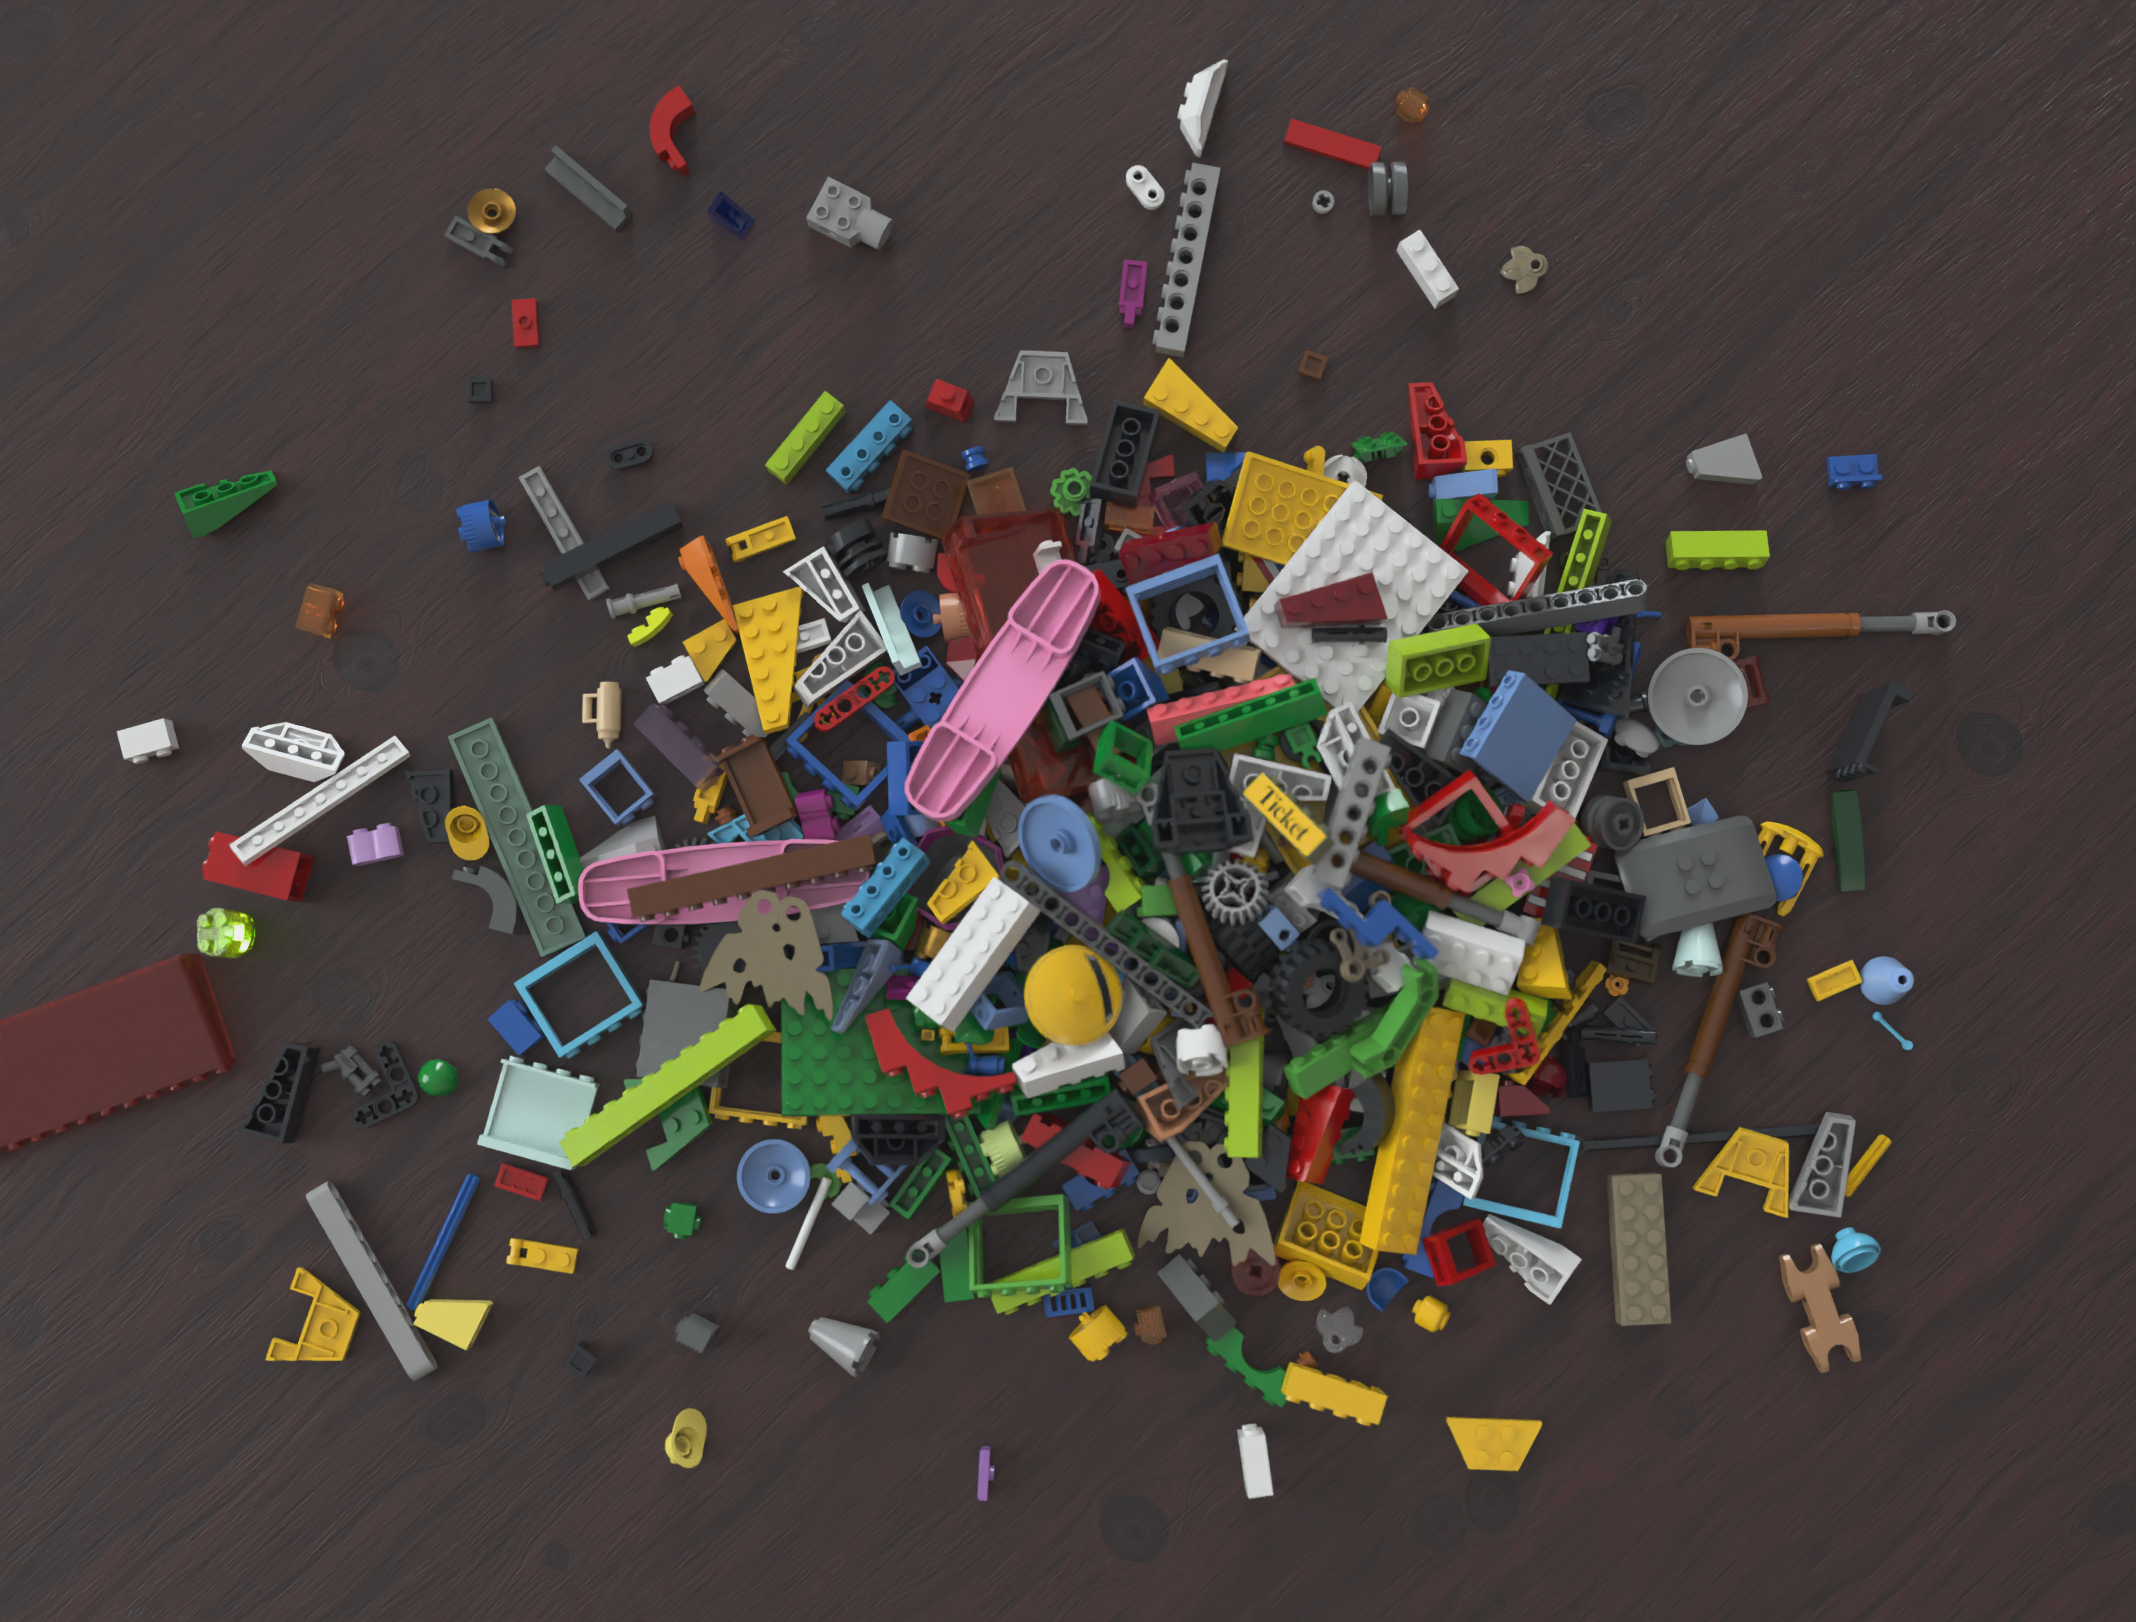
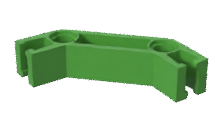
M1420 958L1415 959V964L1418 965V972L1407 963L1401 966L1403 987L1373 1035L1350 1047L1351 1055L1358 1059L1351 1061L1352 1067L1365 1079L1396 1064L1438 998L1437 968L1425 958L1423 960Z

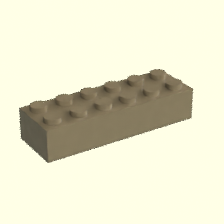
M1655 1172L1606 1175L1616 1323L1621 1326L1671 1324L1662 1175Z

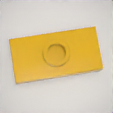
M1853 960L1846 961L1806 979L1816 1001H1821L1863 982Z

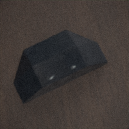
M852 1114V1140L871 1165L917 1166L938 1145L945 1141V1115Z

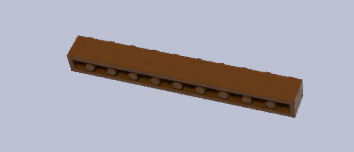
M868 834L627 889L632 917L635 919L640 918L641 922L655 920V915L661 913L668 917L680 914L679 909L689 908V911L703 909V904L713 902V906L728 903L727 899L737 897V900L748 899L752 896L751 893L759 890L775 893L777 887L785 886L786 890L800 887V882L808 880L810 884L825 881V876L834 875V879L849 876L848 871L858 869V873L872 871V866L878 864L872 837Z

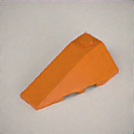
M700 536L680 549L682 556L678 557L681 568L683 571L687 570L736 634H740L735 613L711 545L704 536Z

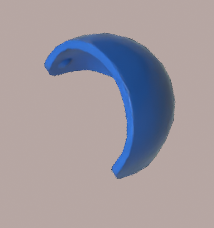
M1379 1269L1371 1275L1370 1281L1367 1283L1369 1300L1382 1313L1391 1299L1409 1280L1395 1269Z

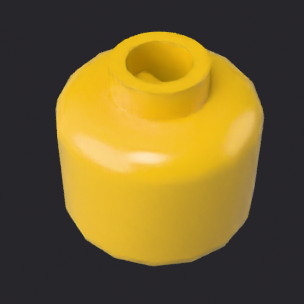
M1430 1295L1426 1296L1423 1301L1418 1299L1412 1310L1416 1314L1415 1323L1433 1333L1439 1329H1444L1451 1314L1448 1312V1305Z

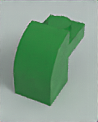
M1400 789L1388 791L1373 798L1375 808L1372 815L1367 816L1365 824L1367 825V832L1370 838H1374L1378 847L1388 844L1390 827L1408 822L1409 805Z

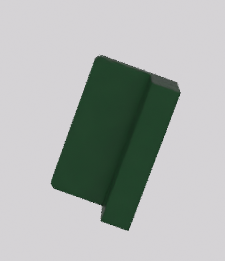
M1048 698L1039 713L1056 754L1079 748L1081 744L1079 739L1069 743L1050 698Z

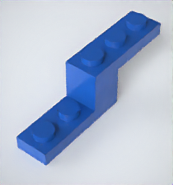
M1330 887L1323 888L1316 895L1321 900L1319 902L1320 905L1330 913L1333 911L1339 917L1338 922L1347 930L1351 928L1357 934L1356 939L1365 947H1378L1394 929V935L1402 942L1407 941L1413 947L1411 950L1418 958L1422 960L1424 958L1426 960L1434 959L1439 953L1386 900L1378 901L1362 919Z

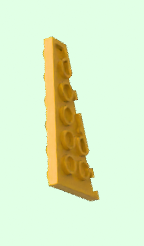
M800 586L733 605L765 735L789 728L792 704L791 693L792 686L794 685V666H796L799 639L798 628L802 611L801 600L804 592Z
M1591 961L1575 980L1577 985L1571 991L1572 999H1565L1559 1008L1555 1007L1554 1002L1551 1008L1557 1015L1545 1031L1539 1033L1541 1035L1538 1041L1540 1045L1539 1061L1532 1066L1518 1068L1515 1073L1504 1074L1500 1071L1501 1074L1523 1085L1528 1082L1555 1042L1562 1037L1564 1029L1591 991L1603 979V974L1607 969L1601 963Z

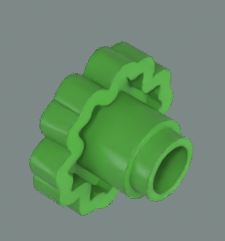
M1071 468L1061 472V479L1053 480L1050 495L1055 498L1054 507L1062 515L1071 513L1074 518L1080 517L1082 499L1091 498L1090 482L1092 476L1087 471L1079 473L1077 469Z

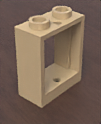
M1674 767L1623 782L1627 798L1632 799L1638 805L1634 789L1665 780L1678 821L1646 829L1644 822L1641 837L1647 836V838L1661 835L1662 831L1669 829L1670 832L1685 829L1684 825L1691 823Z

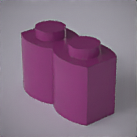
M826 788L798 793L795 802L805 839H835L838 831H840V822L838 817H834L832 808H834L832 794H828Z

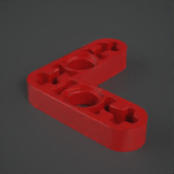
M1512 998L1505 1004V1019L1513 1043L1473 1051L1469 1057V1068L1474 1074L1484 1075L1527 1067L1539 1061L1540 1045L1528 1006L1524 1000ZM1516 1007L1517 1010L1520 1011L1519 1020H1516L1517 1017L1515 1011H1512V1008ZM1520 1027H1524L1530 1033L1527 1036H1519L1515 1031ZM1529 1043V1050L1533 1053L1532 1056H1528L1525 1053V1044ZM1507 1053L1511 1056V1060L1508 1062L1500 1061L1498 1055ZM1481 1059L1484 1065H1480L1476 1060Z

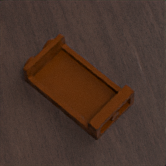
M753 734L741 740L742 744L736 747L730 745L720 750L721 754L716 756L715 759L717 762L722 763L750 827L746 828L749 836L759 837L799 817V814L765 737H755Z

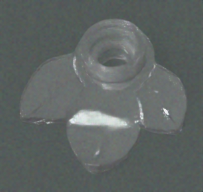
M1349 1306L1340 1308L1334 1315L1324 1309H1320L1318 1312L1316 1327L1320 1334L1323 1335L1325 1349L1331 1353H1339L1346 1346L1355 1345L1362 1338L1364 1329L1353 1325L1354 1314ZM1332 1336L1339 1338V1344L1335 1345L1332 1343Z

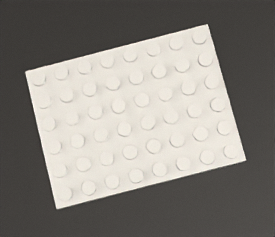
M1354 479L1245 615L1244 620L1250 633L1249 642L1258 649H1261L1265 655L1285 671L1291 673L1300 683L1315 678L1324 702L1333 709L1351 701L1356 712H1358L1386 677L1389 641L1419 635L1464 578L1468 570ZM1373 572L1388 619L1382 625H1362L1365 627H1387L1388 636L1386 643L1365 642L1364 645H1359L1358 642L1312 643V627L1281 628L1274 607L1279 599ZM1337 625L1334 627L1314 626L1315 628H1358V626Z

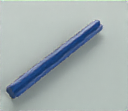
M474 1174L466 1176L406 1304L408 1308L416 1311L419 1304L423 1303L480 1182L478 1176Z

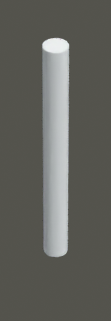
M823 1176L786 1263L788 1269L795 1270L832 1182V1179Z

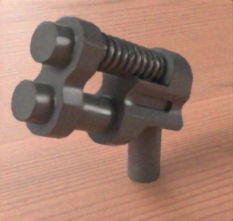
M1612 627L1610 635H1602L1599 632L1590 633L1587 636V642L1590 646V649L1587 651L1589 659L1596 662H1607L1610 665L1621 663L1623 659L1622 649L1624 647L1622 644H1618L1621 628Z
M352 1046L347 1047L346 1050L339 1051L340 1053L334 1056L335 1060L321 1065L324 1073L340 1069L342 1071L341 1077L344 1080L348 1079L354 1085V1091L358 1095L362 1094L364 1097L372 1091L369 1088L371 1084L376 1087L382 1081L379 1078L380 1074L376 1070L374 1071ZM359 1068L367 1076L364 1081L355 1073Z

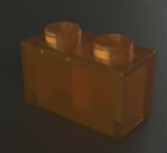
M308 582L295 629L330 639L331 634H334L337 627V621L335 620L337 613L343 607V593Z

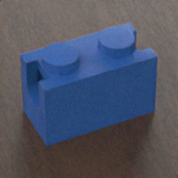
M508 1000L488 1018V1021L519 1056L525 1055L546 1035L542 1032L543 1030L536 1019L532 1020L528 1016L527 1012L529 1010L520 1000L517 1002L515 1000Z

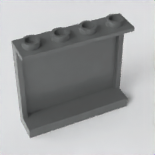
M650 979L646 989L647 1005L643 1012V1033L639 1039L641 1048L640 1056L636 1062L637 1077L644 1078L650 1073H657L661 1070L660 1066L670 1059L675 1060L681 1056L680 1052L684 1048L691 1045L695 1046L700 1042L699 1038L708 1032L713 1033L719 1029L718 1025L722 1021L736 1017L738 1004L735 1005L733 999L728 997L727 989L712 987L701 992L698 985ZM730 1063L700 1085L727 1088Z

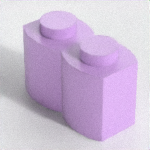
M391 823L377 825L376 830L369 832L367 828L354 830L353 835L347 836L352 865H367L404 856L399 828L392 826Z

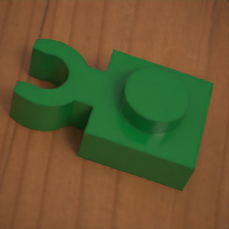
M1308 721L1284 732L1294 755L1302 754L1301 763L1305 769L1309 768L1308 757H1313L1317 764L1321 762L1320 754L1312 749L1317 746V740Z

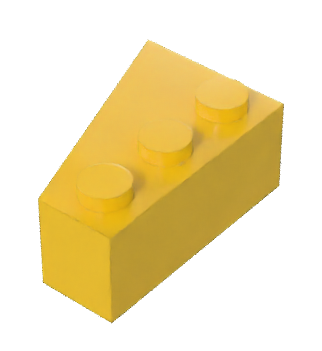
M1533 918L1539 922H1542V918ZM1541 924L1533 946L1525 944L1517 986L1522 993L1537 998L1572 999L1557 928Z

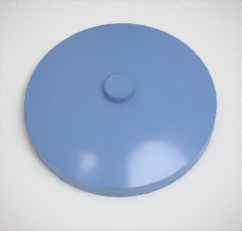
M1057 795L1042 796L1024 808L1019 819L1018 838L1023 856L1031 870L1052 888L1062 892H1074L1090 884L1097 876L1100 868L1101 848L1097 833L1086 814L1070 800Z

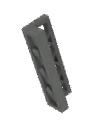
M555 146L551 150L555 158L544 169L546 173L617 232L632 215L629 207L559 147Z

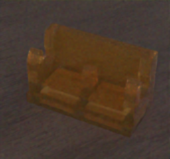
M1107 501L1104 528L1124 530L1126 527L1133 532L1152 534L1155 507L1137 505L1136 508Z

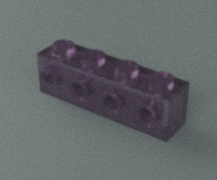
M652 703L634 722V725L698 789L706 792L725 772L720 766L721 762L716 761L714 753L708 754L704 750L706 745L696 736L692 738L687 733L690 729L680 720L676 722L672 718L674 713L664 704L660 707Z

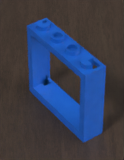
M846 679L786 740V746L788 747L786 750L794 759L800 758L805 763V769L811 775L815 776L817 774L824 780L822 784L831 793L836 791L841 796L840 801L850 809L853 807L857 811L888 779V767L886 766L856 796L798 742L814 725V717L818 710L853 686ZM857 690L860 698H867L861 691ZM872 702L860 710L894 742L910 741L909 736Z

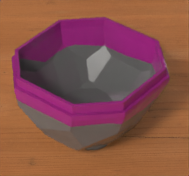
M945 826L927 830L920 840L917 848L926 854L931 863L906 893L919 898L918 913L943 929L950 931L955 930L977 899L944 925L938 920L927 903L943 880L947 879L955 869L954 865L958 859H962L971 841L973 840L1000 877L1004 862L1001 848L981 835H978V837L955 833L950 827Z

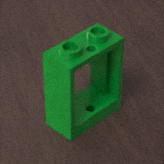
M1111 720L1098 736L1093 773L1137 795L1150 778L1153 742ZM1113 746L1137 758L1136 765L1114 754Z

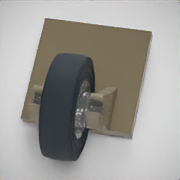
M1197 1123V1125L1203 1130L1202 1123ZM1203 1134L1195 1141L1204 1143ZM1155 1137L1145 1139V1147L1131 1150L1133 1162H1147L1148 1169H1158L1159 1177L1166 1175L1176 1156V1153L1166 1140L1160 1142ZM1191 1150L1188 1153L1196 1165L1202 1162V1154L1199 1151Z

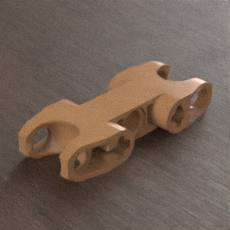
M1816 1243L1811 1245L1812 1264L1805 1271H1798L1789 1255H1780L1779 1259L1785 1291L1792 1303L1802 1300L1811 1325L1800 1329L1805 1348L1812 1357L1819 1372L1825 1373L1829 1371L1828 1352L1833 1346L1842 1345L1847 1356L1854 1363L1861 1361L1859 1336L1851 1316L1848 1313L1838 1316L1830 1290L1840 1287L1835 1267L1821 1244Z

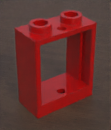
M1480 1218L1462 1221L1422 1238L1437 1286L1455 1284L1496 1266L1493 1252L1490 1249L1485 1228ZM1466 1231L1476 1265L1457 1272L1446 1239Z

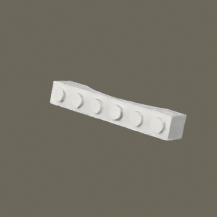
M1309 865L1302 868L1283 889L1300 907L1320 910L1339 919L1333 911L1331 913L1326 911L1319 903L1321 900L1316 895L1323 888L1328 887L1309 881L1314 866ZM1333 890L1348 906H1352L1363 919L1358 907L1354 903L1347 901L1341 895V890ZM1383 943L1378 945V947L1365 951L1366 959L1373 957L1374 953L1380 950H1386L1389 953L1390 961L1388 964L1369 968L1370 976L1387 993L1398 991L1403 985L1402 965L1407 963L1414 968L1410 964V959L1406 955L1399 953L1393 947V943ZM1379 954V960L1381 962L1384 961V956L1382 954Z

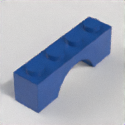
M868 940L820 945L824 960L815 970L823 972L857 967ZM902 951V953H901V955H900L901 963H904V961H903V951Z
M1436 1177L1431 1179L1430 1193L1427 1199L1416 1255L1403 1253L1401 1257L1405 1268L1434 1278V1274L1422 1238L1431 1235V1227L1437 1216L1447 1210L1459 1209L1464 1197L1462 1193Z

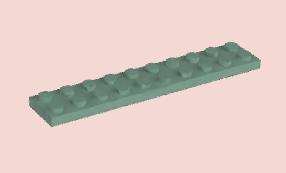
M491 717L448 736L540 956H548L585 939L587 935L574 905L556 904L526 816L533 809L495 719Z

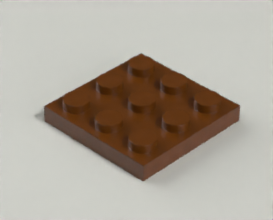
M902 450L881 519L948 543L951 540L971 474L913 452Z

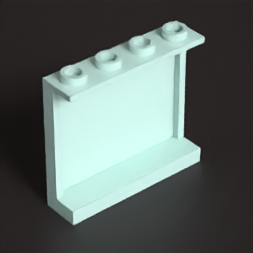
M510 1055L509 1059H501V1063L504 1064L484 1134L479 1136L477 1145L568 1170L576 1169L570 1163L559 1142L566 1137V1132L585 1124L584 1120L592 1114L600 1084L594 1083V1078L590 1076L580 1075L579 1078L570 1076L571 1072L560 1068H557L556 1072L547 1070L548 1065L533 1062V1065L523 1063L524 1059Z

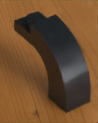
M1381 1072L1369 1077L1352 1089L1363 1107L1364 1123L1361 1130L1355 1136L1337 1147L1342 1156L1350 1151L1354 1155L1363 1149L1367 1152L1377 1147L1385 1140L1392 1128L1395 1115L1394 1098Z

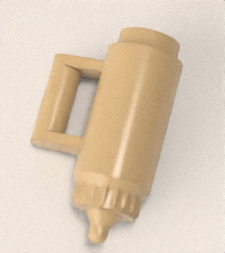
M600 682L597 694H583L582 723H597L598 738L604 740L605 746L608 749L611 748L613 740H618L619 732L621 731L622 689L619 688L618 682ZM593 698H597V719H592Z

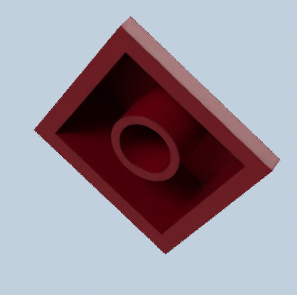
M1499 1080L1493 1115L1550 1114V1108L1524 1085L1516 1084L1515 1080Z

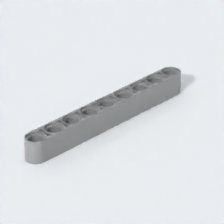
M327 1181L306 1194L308 1203L408 1376L416 1382L436 1370L437 1363L414 1325L413 1320L335 1186L330 1181Z

